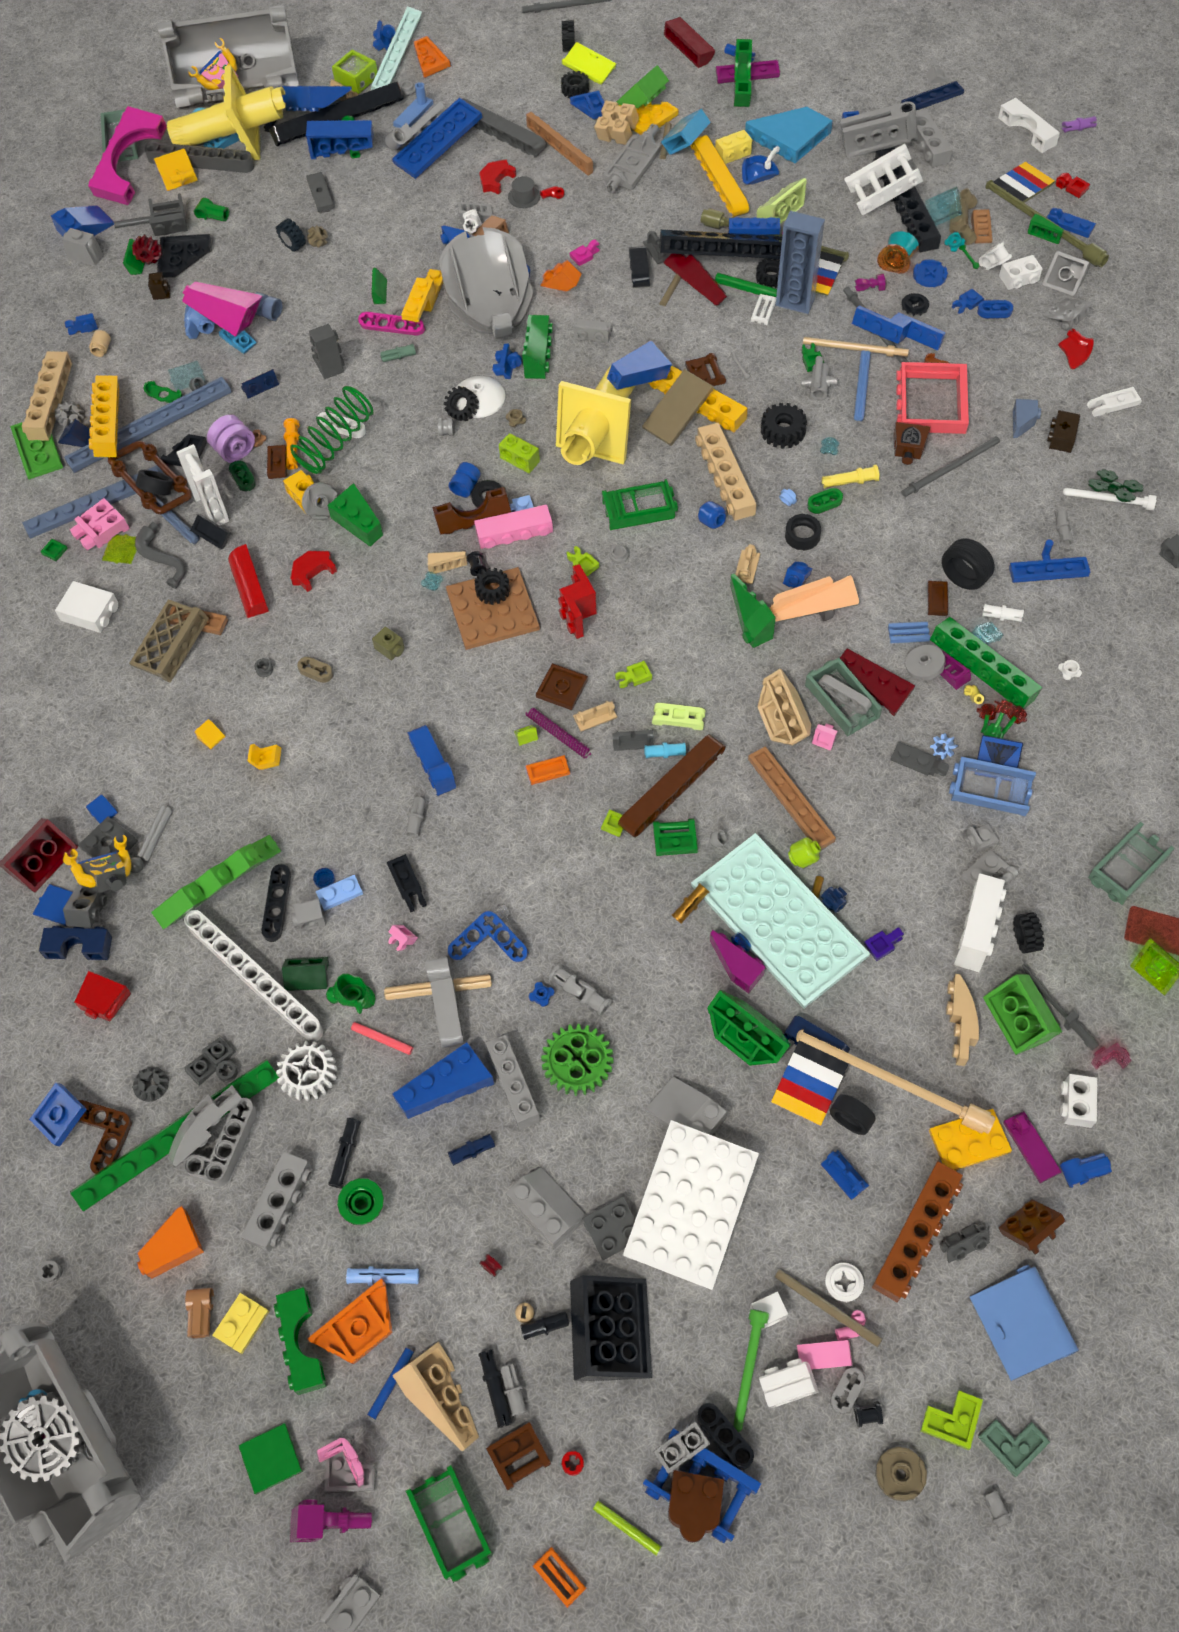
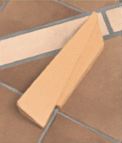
M851 575L834 583L832 578L828 576L777 594L773 598L774 603L769 609L776 617L775 622L856 605L859 604V598Z

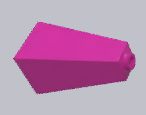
M195 281L190 286L187 285L185 287L182 302L236 337L251 325L262 296Z

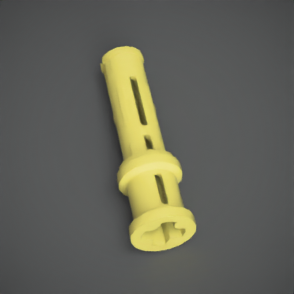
M873 465V467L864 469L859 467L856 471L823 476L822 484H824V488L856 482L864 484L865 481H879V469L877 465Z

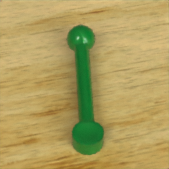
M961 245L959 249L971 261L973 268L978 269L979 263L975 262L965 249L966 245Z

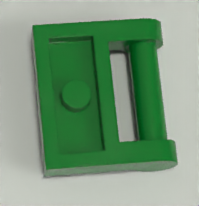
M694 818L679 822L659 823V821H653L656 856L698 853ZM689 830L686 832L660 833V831Z

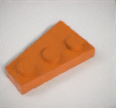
M427 36L414 41L415 51L424 78L451 66L450 60Z

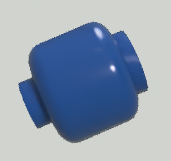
M708 501L699 508L698 519L709 528L716 529L724 524L726 512L722 506L713 501Z

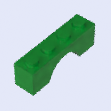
M736 39L734 107H750L752 39Z
M302 1287L276 1295L277 1303L274 1304V1311L276 1317H280L281 1327H278L281 1342H285L286 1351H283L285 1365H289L291 1375L287 1376L290 1390H294L297 1395L327 1387L322 1362L319 1359L305 1356L298 1344L300 1328L312 1316L308 1291Z

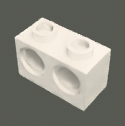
M1034 255L1002 264L999 277L1008 290L1018 289L1023 285L1034 284L1039 281L1043 268Z
M1069 1074L1065 1081L1061 1083L1060 1092L1061 1095H1064V1103H1061L1060 1116L1064 1117V1124L1092 1128L1097 1122V1078ZM1073 1086L1081 1088L1083 1094L1077 1093ZM1073 1108H1078L1082 1112V1116L1075 1114Z

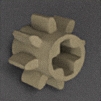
M316 225L308 230L307 240L313 247L317 246L319 248L327 243L325 239L328 238V234L323 227Z

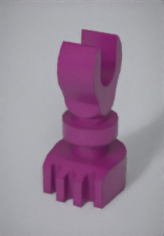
M884 274L876 275V279L872 277L870 280L863 278L855 280L856 291H864L869 287L875 288V286L878 287L879 291H883L886 287Z

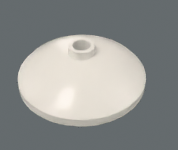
M474 376L465 379L457 385L464 386L474 392L477 396L476 399L479 400V403L476 404L479 408L474 410L477 412L476 415L472 413L473 418L490 416L496 413L505 402V390L493 378ZM462 397L457 401V410L465 408L466 398Z

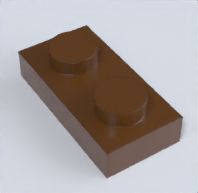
M286 445L268 446V479L287 478Z

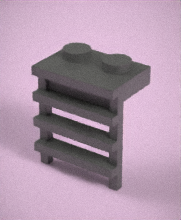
M181 193L177 194L178 200L153 204L152 199H148L151 213L149 221L155 236L188 231ZM174 207H180V208H178V209H173V210H167V211H161V212H155V213H154V211H157V210L168 209V208H174Z

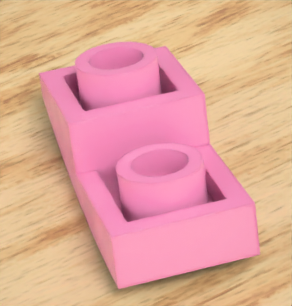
M849 1340L797 1345L799 1359L802 1362H808L811 1370L852 1366Z

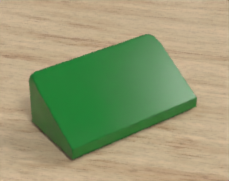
M129 239L123 265L130 275L142 274L145 262L142 264V260H136V256L132 254V245L135 241L133 239Z
M373 268L371 289L373 303L386 304L387 279L377 268Z

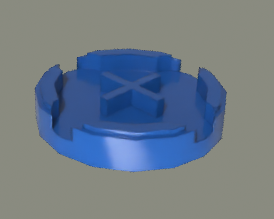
M933 259L923 260L920 264L917 263L913 270L915 281L925 287L942 285L948 275L947 268H944L941 262Z

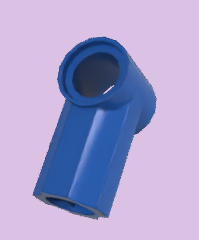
M1104 1153L1081 1160L1080 1158H1074L1060 1164L1069 1188H1073V1185L1078 1183L1083 1185L1090 1179L1112 1172L1111 1163Z

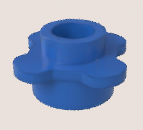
M537 982L534 985L535 989L529 994V1000L545 1007L548 1005L550 997L554 995V989L552 987H545L543 983Z

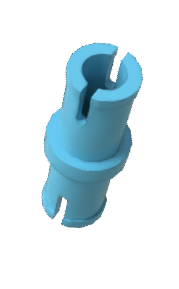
M663 742L662 745L644 746L645 758L663 757L666 759L668 756L686 755L685 743L667 744V742Z

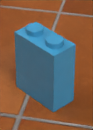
M701 108L682 118L664 137L661 143L667 152L672 155L690 146L710 124V120Z

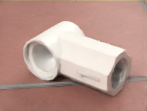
M476 209L469 210L463 214L465 220L463 224L464 230L470 232V234L476 232L477 228L482 225Z

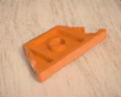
M383 1279L378 1280L307 1338L309 1342L326 1349L328 1352L341 1357L351 1364L358 1362L393 1333L386 1282Z

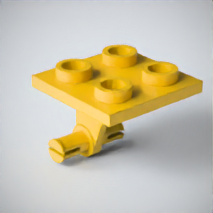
M185 148L154 158L167 191L198 181Z

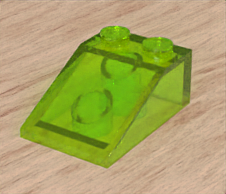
M1150 938L1130 967L1165 996L1179 982V962Z

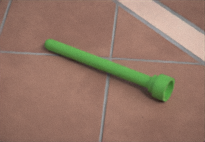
M750 1309L748 1318L751 1320L750 1325H752L733 1423L734 1428L738 1432L743 1429L761 1329L764 1328L765 1323L767 1324L769 1319V1313L756 1309Z

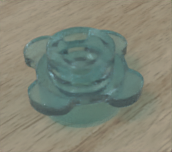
M828 437L821 441L822 448H820V452L822 454H838L837 447L839 442L835 438Z
M427 572L425 579L421 581V586L435 591L440 586V582L443 581V577L441 575L437 576L433 572Z

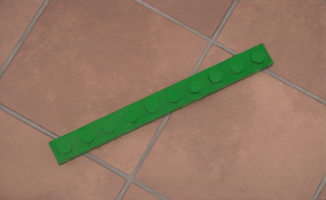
M265 1059L211 1097L215 1100L232 1085L238 1091L241 1098L250 1099L278 1080L279 1077L268 1060ZM193 1109L71 1190L70 1194L81 1210L84 1212L168 1155L179 1128Z

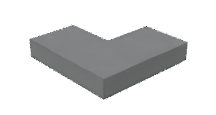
M345 1438L351 1444V1438ZM325 1439V1446L337 1439ZM343 1452L325 1460L324 1493L375 1491V1463L362 1464L364 1484L358 1487Z

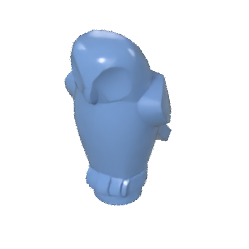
M186 305L184 316L186 335L190 339H196L199 332L211 333L214 330L215 323Z

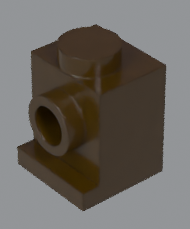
M149 273L148 287L153 300L170 299L171 286L168 284V280L164 279L163 273Z

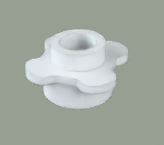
M1067 660L1064 664L1060 663L1058 666L1065 680H1070L1072 677H1080L1082 674L1081 670H1079V664L1074 660Z

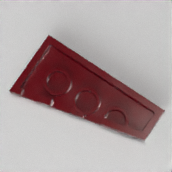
M848 648L840 657L841 661L880 705L887 708L893 716L897 714L915 688L914 684Z

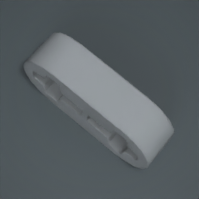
M847 1369L831 1396L830 1406L838 1414H846L850 1411L864 1385V1375L859 1369ZM856 1374V1380L860 1383L859 1385L854 1384L851 1390L846 1388L849 1383V1379L846 1377L847 1375L852 1376ZM846 1392L848 1396L845 1402L848 1404V1407L843 1406L840 1409L837 1407L838 1402L835 1400V1397L840 1398Z

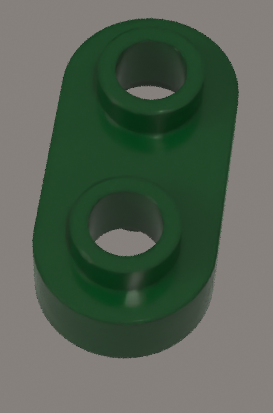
M238 460L229 465L230 475L237 487L244 492L251 491L255 487L256 482L246 463Z

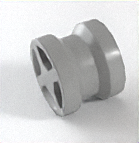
M453 417L448 419L438 418L439 436L444 434L454 435Z

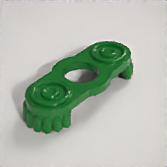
M148 381L143 385L144 392L160 402L171 403L182 397L179 389L175 392L170 388L157 386L155 381ZM163 391L169 393L165 398L159 397V394Z

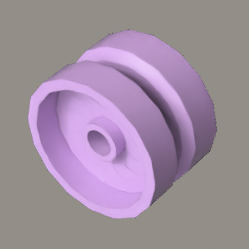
M225 415L211 425L207 433V441L224 461L232 463L250 453L255 443V436L238 417Z

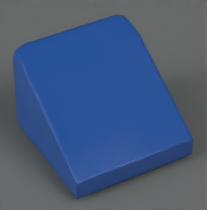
M102 794L86 806L89 813L99 823L107 817H114L118 813Z

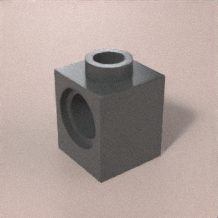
M1176 534L1171 539L1167 538L1161 544L1162 549L1159 555L1173 567L1178 568L1179 535Z

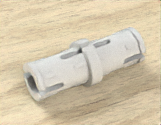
M984 604L982 616L1000 618V621L1007 619L1022 622L1024 610L1006 608V605L1000 607Z

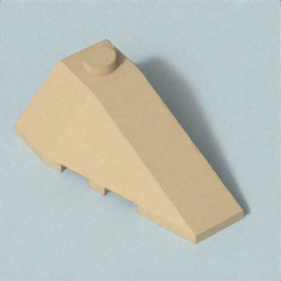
M437 1342L392 1376L404 1395L461 1451H464L479 1436L469 1409L462 1406L459 1400V1394L462 1393L460 1384L454 1386L450 1372L454 1371L453 1364L440 1343Z

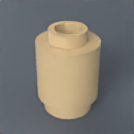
M97 330L93 333L89 348L94 356L102 357L106 354L111 340L107 332Z

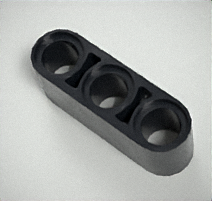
M646 246L629 247L632 287H650Z
M712 1403L703 1404L699 1408L697 1415L699 1425L734 1467L739 1470L749 1468L754 1459L752 1448L717 1406ZM705 1410H710L715 1414V1420L707 1423L702 1419L701 1414ZM720 1431H729L732 1435V1440L729 1443L721 1442L718 1437ZM739 1450H744L749 1455V1461L744 1464L739 1463L735 1458V1453Z

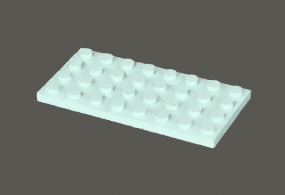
M756 833L691 882V886L694 889L700 883L709 891V894L704 897L707 904L738 938H741V941L762 961L769 972L803 1009L870 955L862 944Z

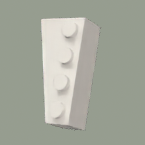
M979 873L968 908L970 911H968L964 923V930L959 942V951L954 965L980 972L986 956H991L994 943H990L991 938H995L998 930L995 920L1000 919L1002 907H999V903L1004 901L1007 891L1003 889L1005 880Z

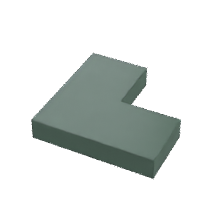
M997 1419L978 1436L1014 1477H1017L1050 1443L1046 1436L1032 1422L1015 1439Z

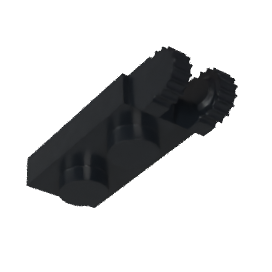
M406 854L386 862L410 913L415 911V907L409 897L417 894L420 905L422 907L427 906L421 886Z

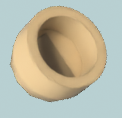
M521 1303L517 1306L515 1316L519 1322L529 1323L534 1318V1309L529 1303ZM523 1306L527 1307L526 1318H521Z

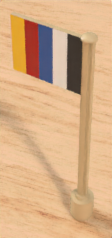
M800 1030L796 1035L797 1046L771 1101L821 1126L848 1065L851 1064L959 1115V1118L962 1119V1125L981 1134L983 1132L989 1134L996 1118L991 1115V1112L972 1103L968 1107L965 1105L962 1107L810 1036L804 1033V1030Z

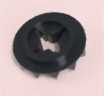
M908 294L902 299V310L906 311L907 314L912 313L913 316L915 314L921 316L922 313L927 312L929 300L922 294Z

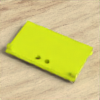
M578 42L575 43L565 59H562L563 65L576 72H584L590 80L601 85L616 66L615 62Z

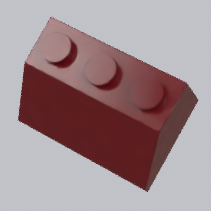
M41 818L0 861V867L35 893L64 863L63 857L65 852L70 856L71 850H76L78 846L50 820Z

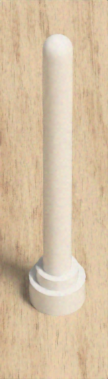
M1071 488L1063 490V494L1066 496L1125 503L1119 501L1116 495ZM1157 496L1136 497L1134 501L1131 500V502L1126 503L1142 505L1145 510L1153 511Z

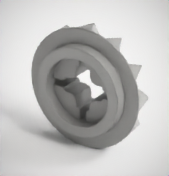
M65 401L63 404H58V407L55 409V418L65 427L75 419L82 423L84 420V410L74 402L67 403ZM72 410V414L67 418V413Z

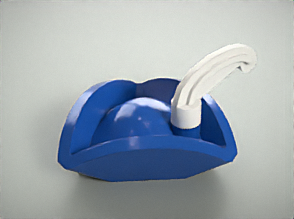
M775 147L768 157L755 155L745 158L742 164L743 183L753 185L778 175L779 170L772 161V158L776 152H779L780 147Z

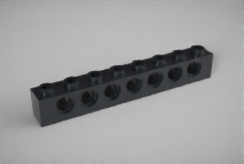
M895 147L876 151L873 162L893 151ZM902 165L892 170L897 179L906 175ZM887 174L879 177L880 180H883L884 187L891 183ZM914 186L891 199V202L895 203L896 212L901 215L902 224H905L907 227V232L917 239L919 244L917 249L919 252L939 249L941 235L916 187Z
M661 229L659 249L660 253L780 259L782 236Z

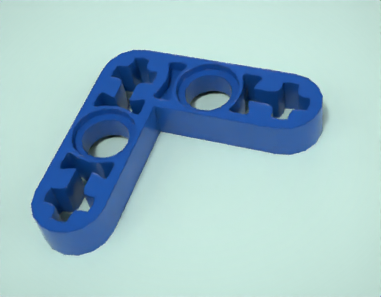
M491 911L482 913L448 946L449 956L454 960H462L485 938L490 936L513 961L522 962L528 956L527 947ZM486 916H493V923L497 927L499 923L502 925L494 934L491 933L494 929L490 925H484L486 922L484 918ZM477 930L479 932V939L476 942L469 941L467 936L469 931ZM507 931L510 938L506 943H501L498 940L499 932ZM464 938L465 942L471 945V947L468 949L467 946H464L461 949L462 955L456 954L454 956L453 952L455 950L453 947L455 945L460 947L463 944L460 940ZM514 939L517 941L514 943L515 947L518 949L522 947L524 949L521 958L513 956L515 952L511 947L508 950L505 949Z

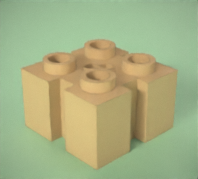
M606 100L601 110L603 116L598 117L594 127L599 140L607 142L615 139L616 143L625 145L632 136L631 128L635 129L639 119L635 105L625 103L618 106L617 102Z

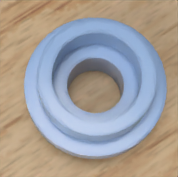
M783 489L779 498L788 506L797 502L796 494L791 489Z

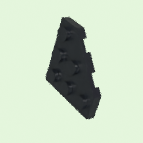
M210 234L160 237L162 254L158 260L157 273L162 272L164 278L176 277L210 252Z

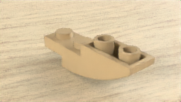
M955 974L953 980L948 983L947 994H951V1002H947L946 1014L950 1015L949 1022L955 1023L954 1036L957 1037V1044L953 1046L952 1057L956 1058V1065L965 1066L969 1059V1046H976L979 1040V1026L971 993L961 975Z

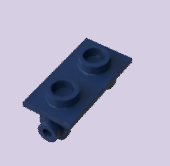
M272 369L241 383V389L249 399L278 386L279 382Z

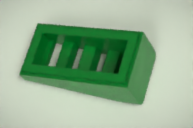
M1035 213L1030 221L1027 233L1059 244L1063 229Z

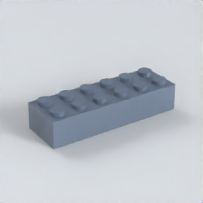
M794 211L789 212L783 225L776 306L809 314L815 300L825 219Z

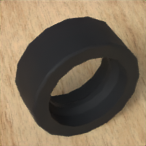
M139 470L136 486L143 491L165 496L171 494L173 479L160 472Z
M798 514L791 517L786 523V542L796 550L805 551L814 548L820 541L822 528L820 522L809 514ZM798 526H806L814 531V535L808 538H800L792 533V529Z
M840 1094L829 1110L835 1121L859 1135H866L876 1120L874 1113L869 1107L858 1099L846 1094Z

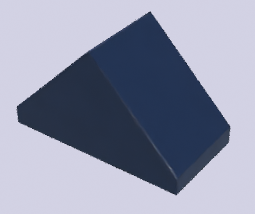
M75 419L63 430L58 443L84 447L89 444L90 429Z

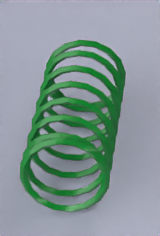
M344 386L342 388L343 395L348 403L339 397H334L333 401L343 414L357 421L356 429H351L346 420L335 409L325 407L327 416L339 427L348 430V438H341L335 427L325 418L316 417L317 424L331 437L339 440V448H333L328 439L315 427H307L311 437L331 451L332 455L330 458L323 457L315 444L304 436L298 437L303 447L299 445L290 446L291 453L297 462L314 474H321L322 470L326 468L325 461H332L334 459V451H341L343 449V441H350L352 439V432L360 430V422H367L369 416L374 414L370 401L360 391L351 386ZM345 390L357 398L365 412L349 399ZM360 397H362V398L365 400V402L368 404V406H369V408H370V410H371L370 413L368 412V409H367L365 403L363 402V400H362ZM337 400L340 401L341 403H343V404L351 411V413H352L354 416H352V415H350L348 412H346V411L338 404ZM353 408L359 413L366 415V417L359 419ZM328 410H330V411L333 412L336 416H338V417L340 418V420L344 423V425H342L340 422H338V421L329 413ZM319 420L325 422L335 434L327 430ZM311 430L316 432L326 442V444L319 440L312 433ZM302 439H303L304 441H306L310 446H312L313 449H314L317 453H315L314 451H312V450L302 441ZM293 448H298L306 453L315 462L317 467L301 459ZM315 457L322 460V467L320 466L319 462L316 460Z

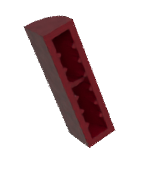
M681 17L665 21L664 36L697 68L705 66L711 61L715 49Z

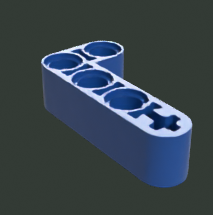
M424 725L407 732L416 755L420 757V763L425 773L428 774V779L433 789L436 790V795L439 796L456 789L452 770L448 762L444 761L427 726Z

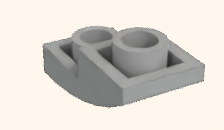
M693 1422L655 1449L654 1452L669 1474L710 1443L697 1423Z

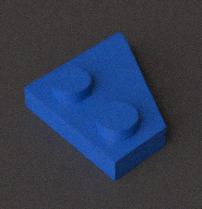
M599 90L570 97L571 105L592 119L603 116L601 110L605 102Z

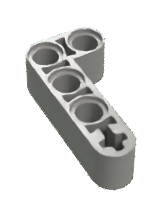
M448 957L425 961L431 984L441 1046L446 1048L464 1044L450 961Z
M242 1098L238 1106L230 1111L210 1159L195 1154L186 1158L184 1170L192 1179L215 1187H222L227 1184L257 1116V1109L248 1098ZM241 1128L239 1134L231 1136L234 1129ZM232 1149L230 1155L222 1157L225 1150ZM200 1163V1169L192 1172L193 1167ZM222 1170L221 1176L213 1179L214 1173Z

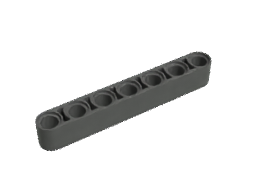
M465 98L462 99L482 113L483 118L473 126L474 128L481 129L484 133L495 136L496 139L509 143L508 145L516 149L519 148L528 155H533L534 158L546 148V142L541 136Z
M149 142L144 146L147 159L151 164H156L154 158L185 148L193 168L248 173L254 169L252 156L249 151Z

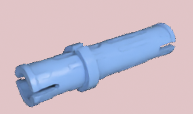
M369 1266L368 1269L347 1268L346 1282L347 1284L368 1283V1286H372L378 1280L383 1279L387 1284H418L419 1268L375 1269L374 1266Z

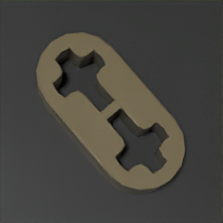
M303 657L298 661L299 672L306 677L322 683L330 681L333 677L332 669L326 663L311 657ZM308 664H310L311 668H310V667H306V668L304 669V667H303L304 665L307 666ZM327 671V674L320 675V672L324 673Z

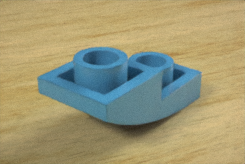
M225 329L219 332V336L243 354L256 345V341L245 331L236 337Z

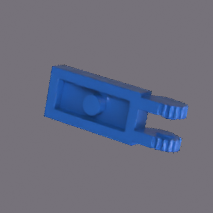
M1055 207L1050 210V214L1046 217L1064 230L1089 238L1096 223L1063 213L1062 209Z

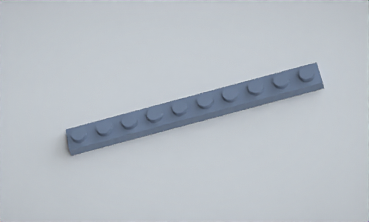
M220 377L118 429L117 451L231 393L230 386L223 377ZM88 444L64 458L75 473L104 457H94L93 450H90Z

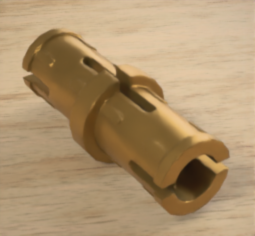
M699 883L688 898L685 897L683 899L684 902L672 916L682 924L693 910L696 911L698 909L697 905L709 894V891Z

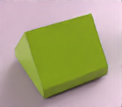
M533 725L514 731L519 746L538 740L537 730Z

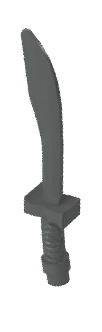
M1023 964L1022 967L1025 973L1030 975L1038 991L1065 1018L1064 1027L1068 1031L1072 1028L1092 1051L1096 1049L1099 1044L1077 1021L1079 1015L1075 1011L1068 1015L1051 997L1034 974Z

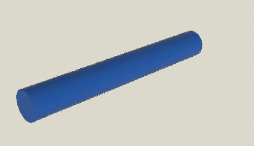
M405 1348L367 1415L376 1420L397 1383L392 1375L407 1365L414 1352L410 1349Z

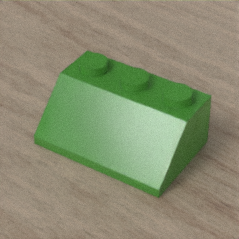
M656 65L616 102L619 105H623V103L635 105L636 108L641 107L643 104L647 106L666 89L665 84L669 80L660 67Z
M1016 974L983 997L1015 1055L1046 1043L1062 1033L1060 1026L1029 974Z

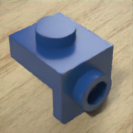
M795 561L787 569L783 584L789 588L791 586L793 588L802 586L804 581L810 576L813 568L808 567L804 562Z

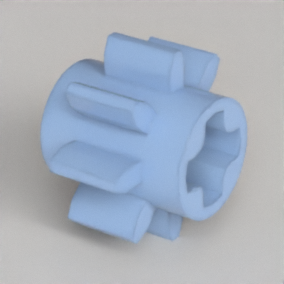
M946 733L941 735V739L938 736L933 738L935 744L930 747L934 749V756L937 754L941 755L943 760L947 755L950 757L954 755L952 750L958 747L953 742L954 737L948 738ZM943 743L946 744L944 750L941 748L943 746Z

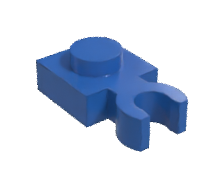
M970 289L960 295L959 300L953 302L952 308L960 307L958 313L961 314L965 311L966 307L971 310L978 306L984 298L974 289Z
M93 313L77 316L76 321H65V327L68 329L69 335H74L77 331L84 333L98 329Z

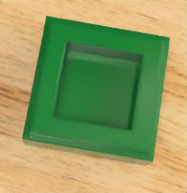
M51 539L40 552L42 555L57 562L68 548L66 545Z

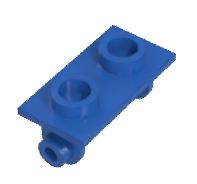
M839 1150L831 1152L827 1159L821 1163V1166L851 1200L869 1186Z

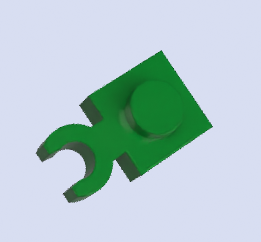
M811 343V349H807L805 345H802V360L807 372L812 371L816 357L822 356L820 351L815 352L814 343Z

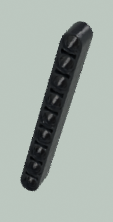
M393 82L319 109V111H313L271 127L269 131L275 145L279 146L305 137L307 121H341L345 116L359 117L368 112L404 100V96L398 82Z

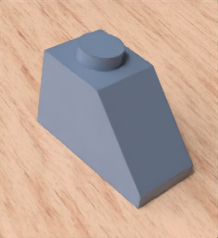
M1015 400L1013 407V438L1021 436L1035 426L1037 419H1040L1041 408H1038V400Z

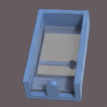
M962 756L959 763H955L953 775H956L955 782L951 781L949 794H952L951 801L1019 814L1021 816L1027 815L1030 808L1028 802L1033 790L1031 789L1032 781L1036 776V772Z

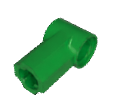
M203 197L195 207L194 215L198 219L204 218L206 220L207 218L226 221L229 217V208L213 204L211 200Z

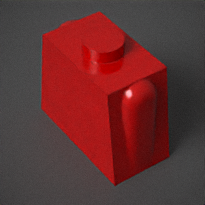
M88 971L74 1003L80 1010L85 1011L84 1014L92 1019L100 1017L110 1022L131 992L125 985Z

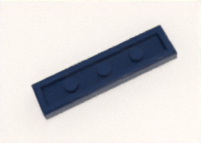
M957 81L903 99L901 103L913 102L917 111L964 94V89Z

